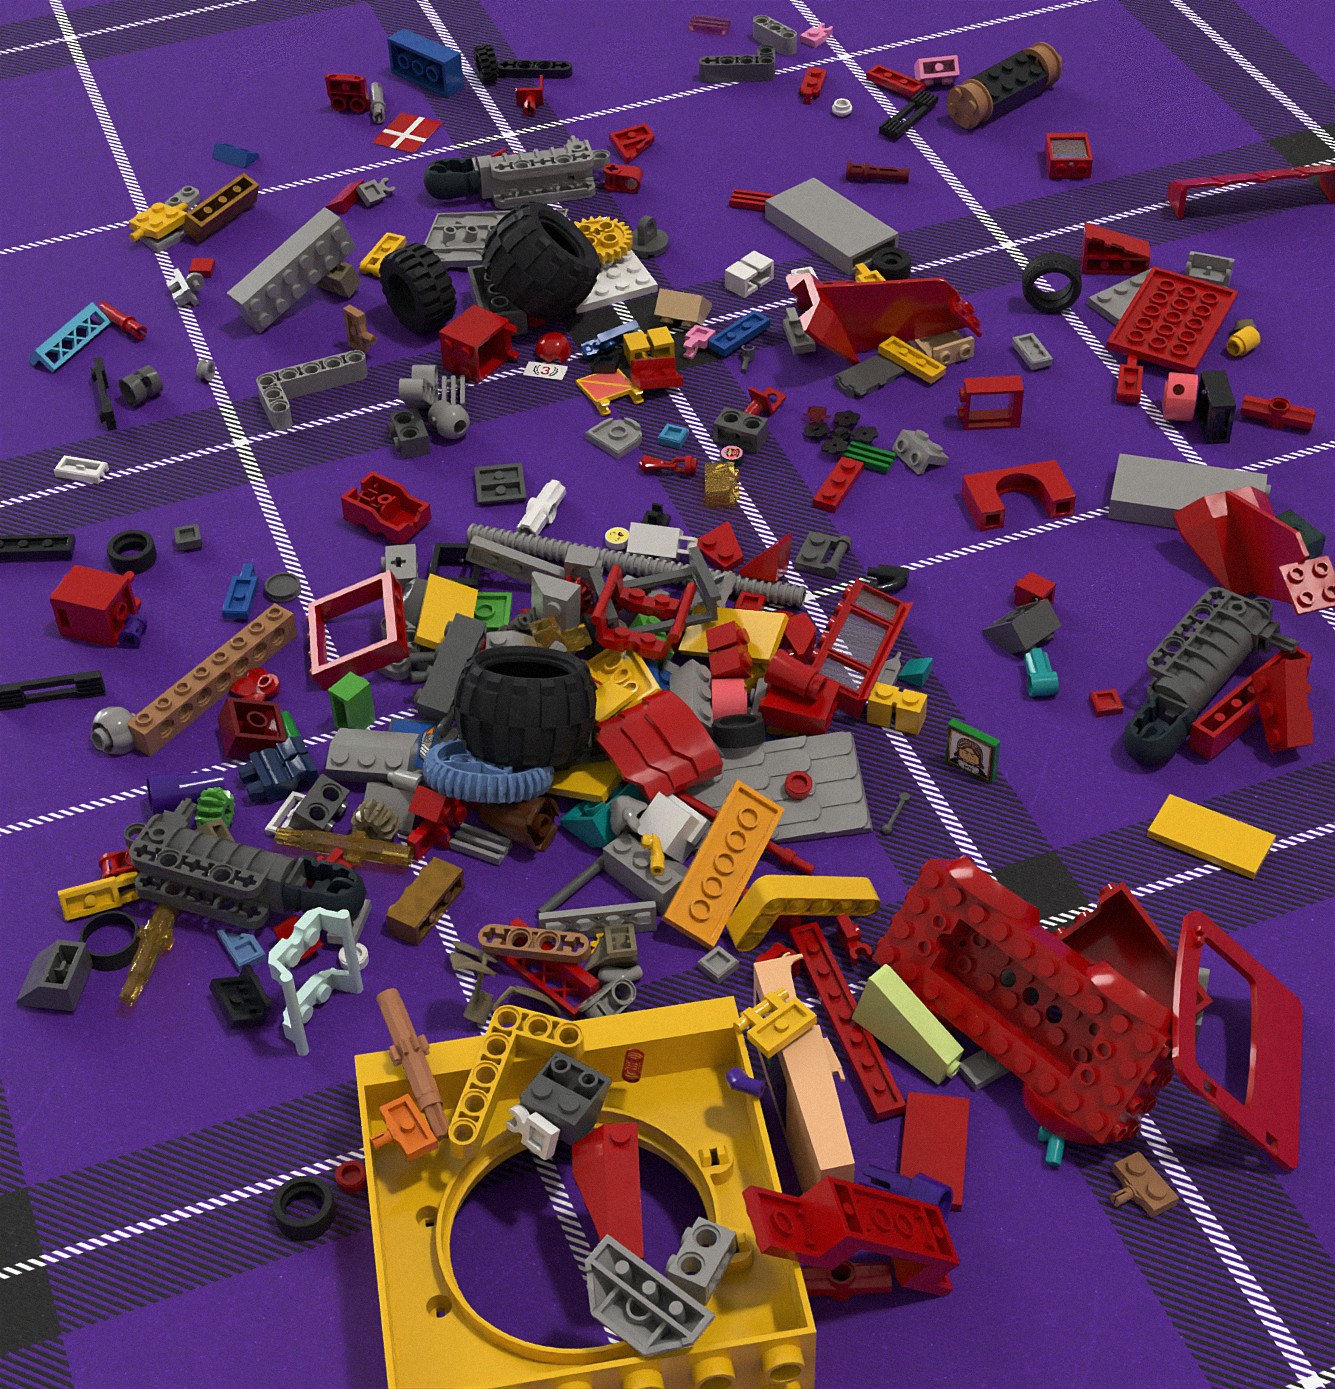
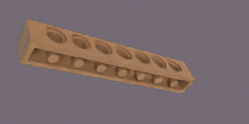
M274 603L130 719L127 725L135 737V748L151 757L228 694L231 685L236 680L247 677L248 670L259 668L296 638L298 634L294 613Z

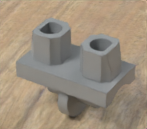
M179 268L173 270L176 277L166 284L178 305L182 307L190 301L194 307L200 304L194 291H198L203 287V276L195 272L189 274L185 279Z

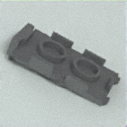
M877 354L834 375L835 387L849 398H853L855 394L858 396L865 393L869 395L878 390L879 385L884 384L886 386L896 381V377L903 374L905 370L885 356Z

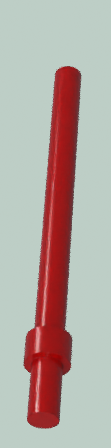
M682 790L673 794L712 821H714L719 812ZM768 841L764 850L779 858L780 863L789 868L793 866L808 876L812 875L815 870L814 865L798 857V853L790 848L784 849L772 841Z

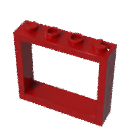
M391 570L308 603V615L306 616L309 625L307 637L310 642L308 655L312 667L309 669L312 680H316L324 691L331 688L349 672L360 677L409 657L402 586ZM383 598L387 639L327 663L325 621Z

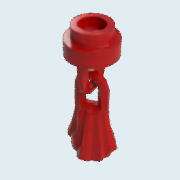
M643 455L638 464L644 473L663 468H671L674 472L685 473V475L697 473V458H693V456L676 457L671 462ZM676 462H685V468H677L679 464Z

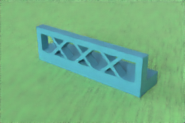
M92 302L34 350L27 360L33 366L41 361L53 373L107 327L111 321ZM93 315L102 322L100 326L90 324V318ZM78 328L86 329V338L77 337L76 330ZM64 340L72 341V350L62 349V342ZM50 352L58 354V362L55 364L46 356Z

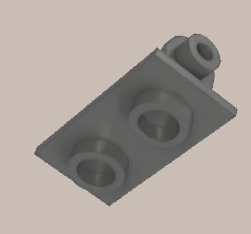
M536 608L517 615L508 625L500 626L498 631L518 630L531 636L536 635L539 629Z

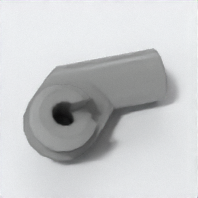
M639 965L625 969L604 966L599 970L597 980H599V984L602 986L620 978H626L634 982L642 979L643 972Z

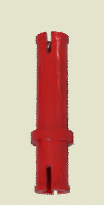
M106 301L98 304V306L103 308V310H100L110 321L120 326L123 332L130 333L137 339H143L146 336L140 331L147 333V328L139 324L134 317L123 314Z

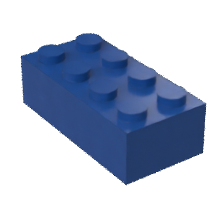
M404 28L387 38L392 74L447 98L464 88L460 52Z

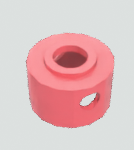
M1169 372L1168 381L1165 382L1162 401L1163 419L1192 422L1198 375Z
M712 679L713 721L724 716L747 714V689H744V679Z

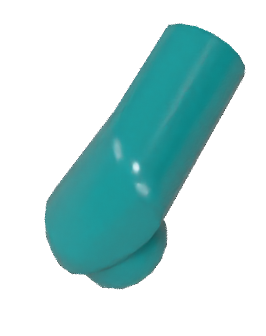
M1040 1125L1038 1139L1048 1142L1045 1163L1050 1166L1060 1167L1065 1140Z

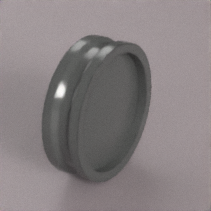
M280 572L270 576L265 582L268 599L275 603H288L295 600L301 593L298 576L289 572Z

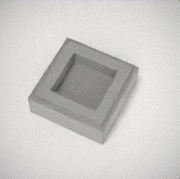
M719 945L698 961V969L717 984H720L739 968V961Z

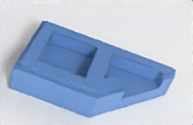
M224 929L217 930L218 938L240 972L244 964H250L251 967H254L267 960L265 952L254 935L247 933L238 935L227 933Z

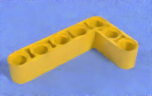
M765 875L758 878L751 885L727 920L726 927L736 950L747 952L759 945L779 915L839 916L847 913L848 916H868L875 913L881 907V901L870 879L866 877Z
M504 1005L496 1009L449 1126L450 1146L455 1157L467 1160L478 1154L518 1049L551 1058L558 1050L575 1060H579L584 1054V1034L579 1024L513 1005ZM507 1023L514 1024L512 1027L509 1028L502 1027L504 1024ZM538 1031L545 1033L541 1036L532 1035L533 1033ZM566 1040H574V1041H576V1042L573 1043V1044H565V1043H563V1042L566 1041ZM495 1051H503V1052H504L503 1054L498 1055V1056H495V1055H492V1054H491V1053H493V1052H495ZM483 1079L493 1080L491 1083L488 1084L480 1083V1081H482ZM474 1107L483 1108L481 1111L476 1113L469 1111L471 1108ZM462 1136L472 1137L470 1140L465 1142L458 1141V1139Z

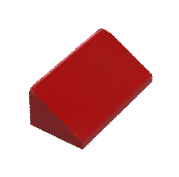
M364 180L347 185L326 208L344 214L361 198L356 189L359 185L365 183Z

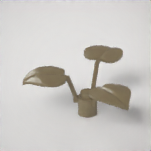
M460 941L452 942L455 946V952H468L476 955L481 961L479 963L467 956L454 952L450 954V961L454 970L472 969L478 972L475 990L465 1009L464 1017L485 1025L491 1010L496 1011L510 994L527 995L544 1001L560 1016V1009L546 995L515 985V987L510 986L496 1002H493L494 995L481 990L485 973L494 977L497 975L496 972L486 966L487 960L498 963V958L470 944Z

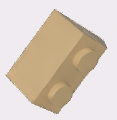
M660 288L654 315L660 318L662 323L673 324L676 321L682 322L681 326L693 328L695 324L703 325L712 308V303L701 295Z

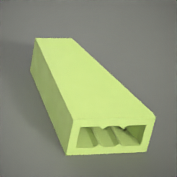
M885 964L869 977L852 1019L938 1085L947 1076L953 1078L962 1066L959 1060L964 1049L890 966Z

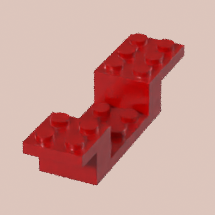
M830 1176L824 1177L800 1197L750 1185L742 1192L746 1212L755 1233L756 1244L762 1254L834 1270L860 1249L890 1256L895 1268V1276L902 1287L944 1297L954 1290L948 1273L959 1266L960 1261L940 1208L937 1205Z

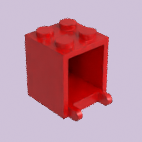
M475 304L439 331L443 368L459 376L465 375V379L479 384L509 359H519V352L513 350L511 344V334L517 333V327L510 324L507 318Z
M74 565L69 573L64 576L56 590L50 595V604L52 605L60 635L115 648L119 642L118 634L125 627L124 620L126 616L130 614L138 615V609L142 605L140 598H134L131 586L135 580L134 572L128 571L124 575Z

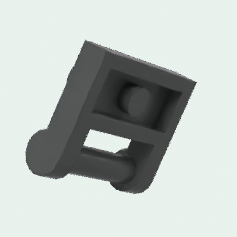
M810 531L794 561V570L835 578L839 572V564L845 552L852 545V539L846 535L835 537ZM830 549H835L830 562L823 564Z

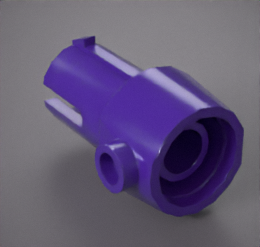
M222 770L180 775L173 771L147 776L148 799L152 815L163 814L165 810L175 812L181 801H185L186 798L192 799V803L198 805L197 799L201 797L202 791L208 788L217 787L225 790Z
M872 1164L866 1167L863 1175L871 1177L872 1184L888 1190H883L860 1181L859 1185L937 1205L946 1223L953 1201L952 1187L921 1172L915 1175L914 1178H910Z

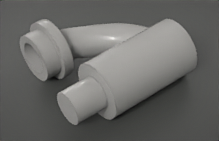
M398 769L395 772L390 771L387 775L388 781L392 782L393 786L398 789L415 793L417 785L429 788L424 781L423 770L410 772Z

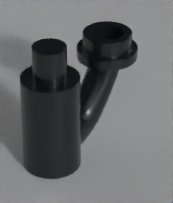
M879 564L878 568L868 567L867 577L877 578L875 582L870 581L869 586L884 593L895 591L908 584L909 568Z

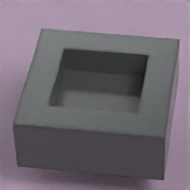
M198 523L174 528L178 551L203 546Z

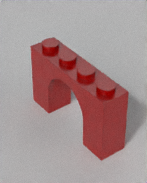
M1056 459L963 476L961 495L980 532L1004 528L1005 507L1000 496L1010 492H1024L1038 498L1050 519L1074 515L1076 495Z

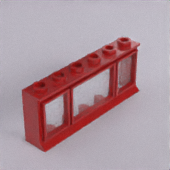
M858 577L853 586L847 585L842 595V599L845 602L839 601L833 613L837 617L831 616L825 629L829 633L823 632L817 644L821 649L815 647L809 659L812 666L807 664V666L819 671V674L826 676V679L840 683V696L837 708L859 718L914 603H904L858 581Z

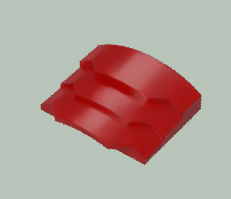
M667 689L642 698L641 704L620 711L617 716L594 724V729L598 733L596 743L610 758L623 780L635 784L649 803L652 802L658 792L667 797L722 774V759L705 727L690 707L680 697Z

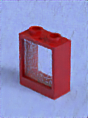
M1046 133L1044 154L1049 178H1091L1093 158L1088 133Z

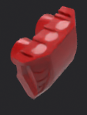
M326 74L327 95L330 98L333 109L343 111L345 108H351L358 113L363 112L365 109L370 111L371 103L365 77L351 74Z

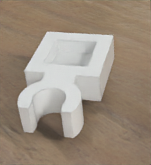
M521 1104L510 1108L509 1113L514 1118L506 1122V1127L511 1132L521 1133V1143L543 1160L552 1157L555 1152L560 1129L537 1112L530 1115L528 1110Z

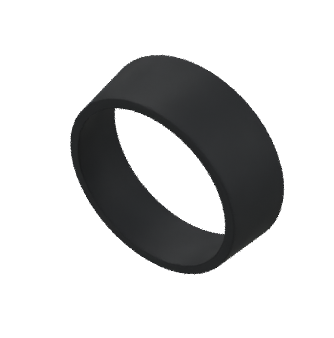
M120 911L104 912L94 916L83 926L79 938L80 942L86 943L92 933L107 925L125 924L135 929L132 941L120 951L111 954H98L89 950L93 969L107 972L120 970L132 964L141 955L145 945L144 935L135 919L129 914Z

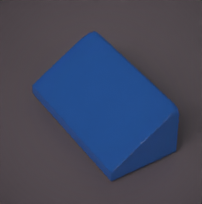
M228 143L214 144L212 157L225 163L246 168L259 158V154Z

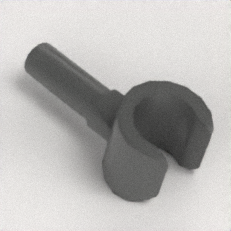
M745 345L741 347L742 373H746L748 363L755 359V346L752 349H745Z

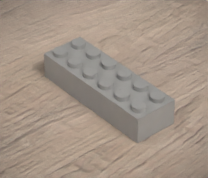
M324 207L228 291L227 295L243 321L258 333H261L354 251L356 246L341 218Z

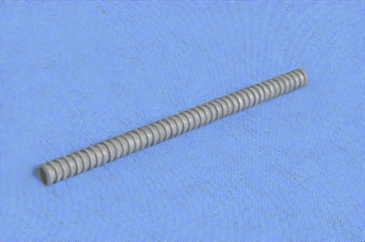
M474 523L469 526L466 534L468 544L471 543L473 536L476 535L530 556L533 555L536 558L540 556L541 559L548 558L550 561L555 559L556 562L562 560L563 563L570 545H572L569 541L564 543L563 540H559L557 542V539L552 538L550 540L548 537L543 539L542 536L535 538V535L532 534L528 536L526 533H513L511 530L506 532L505 529L499 530L495 527L491 529L490 526L484 528L483 525H478L477 527V524ZM600 547L595 548L600 550V560L604 561L603 571L607 569L610 572L613 565H619L623 575L629 573L630 576H634L636 574L637 577L641 578L642 576L646 577L690 567V564L683 566V563L680 562L678 564L674 561L668 563V560L661 562L659 558L653 560V557H648L646 559L643 555L638 557L637 554H633L631 556L627 552L624 555L622 551L616 553L615 550L609 552L606 548L603 550ZM709 568L713 578L723 574L721 570L714 572L712 568ZM739 574L736 576L737 578L732 587L733 591L730 594L735 593V596L739 597L741 591L766 595V602L772 600L775 604L781 602V605H786L788 603L790 607L796 605L797 608H801L805 601L806 589L805 586L798 588L796 584L790 586L789 583H785L783 585L780 581L777 583L767 582V580L752 579L751 577H744ZM693 579L674 582V584L679 585L682 583V586H687L688 583L694 581Z

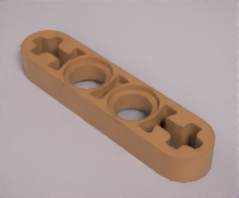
M488 924L478 933L482 949L486 953L574 964L585 962L591 955V946L588 938L580 933L500 924ZM493 935H497V938L493 939L492 943H488V940L492 939ZM519 937H526L528 939L527 944L522 947L513 946V942ZM545 941H556V946L553 949H541ZM577 945H582V948H578L577 952H573L572 949H576Z

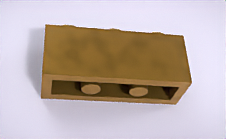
M434 857L428 865L423 866L415 881L408 885L400 899L389 907L386 914L389 933L419 946L465 889L463 869L437 857Z

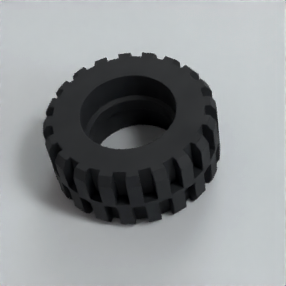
M411 243L387 254L383 258L379 268V274L381 275L379 280L383 287L382 292L386 296L388 306L391 307L393 314L398 317L402 325H405L409 331L421 334L453 318L457 309L455 307L457 299L455 298V288L452 285L453 281L447 273V268L441 263V259L438 255L434 254L431 248L426 247L424 244Z

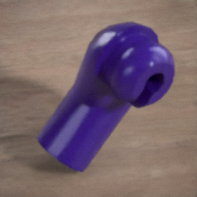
M738 1067L732 1068L726 1073L725 1079L730 1089L759 1098L762 1097L765 1082L750 1078L742 1068Z

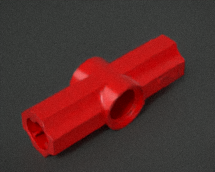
M1245 395L1240 414L1241 416L1264 420L1268 426L1276 429L1287 425L1311 431L1316 410L1291 405L1290 401L1283 397H1274L1271 400Z
M847 1259L834 1270L813 1265L800 1266L808 1297L829 1296L836 1301H845L851 1298L853 1294L892 1292L889 1262L852 1263ZM836 1278H844V1279H846V1280H845V1281H837V1280H835V1279H836Z

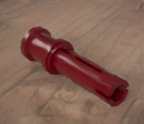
M847 161L846 180L858 178L863 179V181L881 179L908 182L910 168L870 166L868 162L855 164Z

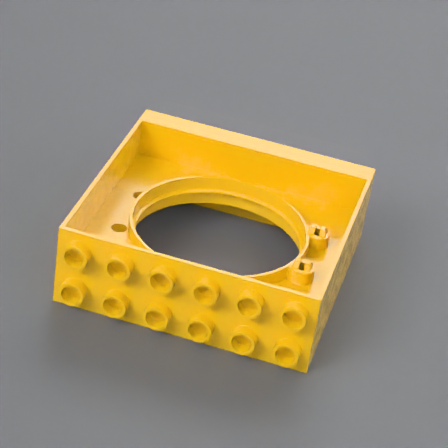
M734 996L572 1021L580 1025L584 1034V1054L577 1061L612 1078L611 1086L596 1124L589 1133L603 1124L637 1122L638 1146L662 1157L686 1176L698 1191L709 1221L736 1232V1249H738L739 1253L734 1254L707 1305H703L715 1314V1319L694 1345L646 1358L625 1341L600 1347L562 1349L541 1346L510 1336L485 1321L470 1307L461 1293L453 1274L450 1258V1239L456 1213L473 1187L488 1172L511 1156L528 1149V1147L521 1143L522 1134L511 1132L505 1124L514 1118L509 1113V1109L520 1104V1095L550 1058L518 1049L483 1143L476 1156L467 1160L455 1157L448 1138L438 1142L439 1148L408 1162L400 1147L393 1142L374 1150L369 1139L387 1130L386 1124L380 1116L379 1107L409 1094L420 1111L402 1064L398 1066L393 1065L389 1055L390 1050L354 1056L388 1389H814L817 1332L800 1263L760 1252L742 1192L750 1185L782 1193L759 1097L730 1089L725 1079L726 1073L736 1067L742 1068L750 1078L754 1079L743 1031L739 1033L733 1026V1022L739 1018ZM538 1031L533 1033L532 1035L541 1036L545 1033ZM485 1035L429 1044L430 1054L425 1055L443 1101L442 1108L449 1125ZM566 1040V1041H564L563 1043H565V1044H573V1043H575L576 1041H574V1040ZM633 1048L639 1049L645 1054L641 1078L636 1083L626 1082L621 1077L626 1051ZM495 1051V1052H493V1053H491V1054H492V1055H495V1056H498V1055L503 1054L504 1052H503V1051ZM483 1079L482 1081H480V1083L488 1084L491 1083L493 1080ZM474 1107L471 1108L469 1111L476 1113L481 1111L483 1108ZM421 1113L426 1123L428 1124L425 1114ZM462 1136L458 1139V1141L465 1142L470 1140L472 1137ZM711 1162H717L719 1165L712 1166ZM434 1222L433 1226L426 1227L427 1223ZM445 1311V1316L437 1317L438 1312Z

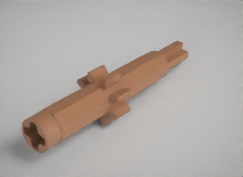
M396 988L387 989L379 993L376 1000L394 1044L389 1046V1055L393 1065L398 1066L402 1064L420 1111L425 1114L430 1129L438 1142L448 1139L450 1125L442 1108L443 1101L425 1057V1055L430 1054L427 1039L424 1034L417 1037Z

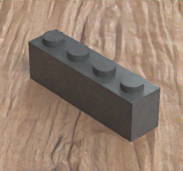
M459 613L455 614L453 621H448L444 631L445 640L443 644L439 643L435 650V663L433 666L429 665L425 673V686L423 689L419 688L415 696L414 703L417 704L419 715L436 721H441L445 715H448L451 707L454 705L455 689L462 669H464L467 659L480 651L486 637L485 622Z

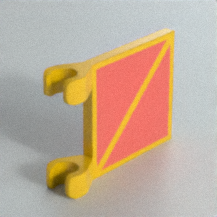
M619 368L617 372L596 373L575 380L576 385L597 406L602 416L611 414L608 408L610 400L629 394L634 404L644 402V399L641 397L643 389L640 390L632 384Z

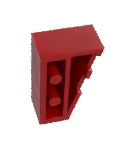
M1085 222L1080 257L1081 274L1138 275L1147 271L1150 264L1149 242Z

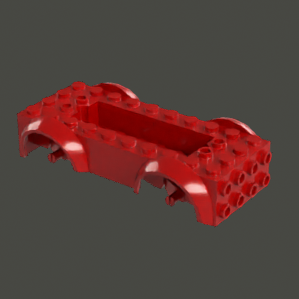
M963 855L954 860L930 858L920 869V877L915 885L906 893L905 902L900 911L892 917L890 921L891 926L886 935L878 941L876 952L872 959L881 967L885 964L890 966L948 1032H963L1022 1080L1024 1106L1041 1126L1057 1136L1080 1144L1096 1145L1133 1139L1141 1129L1140 1121L1144 1115L1151 1112L1158 1101L1156 1096L1161 1088L1166 1087L1174 1077L1172 1072L1175 1068L1172 1060L1173 1011L1121 975L1110 965L1109 961L1102 960L1094 965L1042 927L1037 907L1022 899L973 863L975 860L971 857ZM1007 969L1012 970L1016 976L1015 984L1012 987H1006L1001 980L1003 972ZM1031 988H1035L1039 994V1000L1035 1005L1030 1003L1028 999V993ZM1053 1005L1058 1006L1062 1011V1019L1057 1024L1052 1023L1047 1015L1049 1008Z

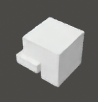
M658 792L639 818L640 826L638 827V833L640 835L656 834L660 838L663 852L683 864L712 822L675 795L671 794L666 797Z

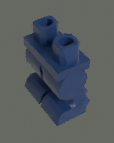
M300 735L288 737L286 742L282 744L277 743L275 749L268 748L259 753L257 751L250 753L251 762L237 767L243 784L257 779V781L246 785L251 802L266 797L269 805L277 802L276 799L288 798L292 791L296 792L300 780L305 779L309 788H312L319 778L317 768Z

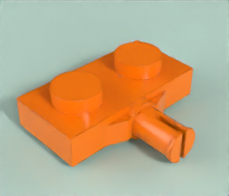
M409 1094L379 1107L380 1116L385 1122L387 1130L369 1138L374 1150L393 1142L400 1147L408 1162H411L439 1148L438 1140Z

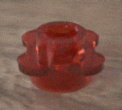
M808 406V413H803V416L810 417L809 421L824 422V418L831 417V415H826V407Z

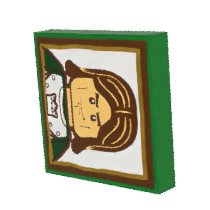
M952 718L947 726L945 762L992 784L997 779L1001 741Z

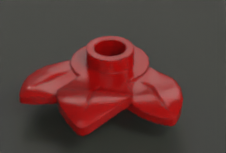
M253 668L248 670L247 677L236 680L229 690L235 695L242 696V699L264 701L265 699L275 697L279 693L280 680L275 674H268L264 668Z

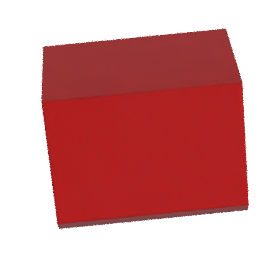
M788 533L750 560L738 571L740 575L776 582L788 571L792 535Z

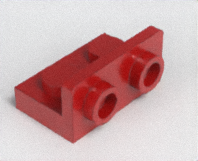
M673 356L631 360V383L638 389L683 386L684 377L676 372V358Z

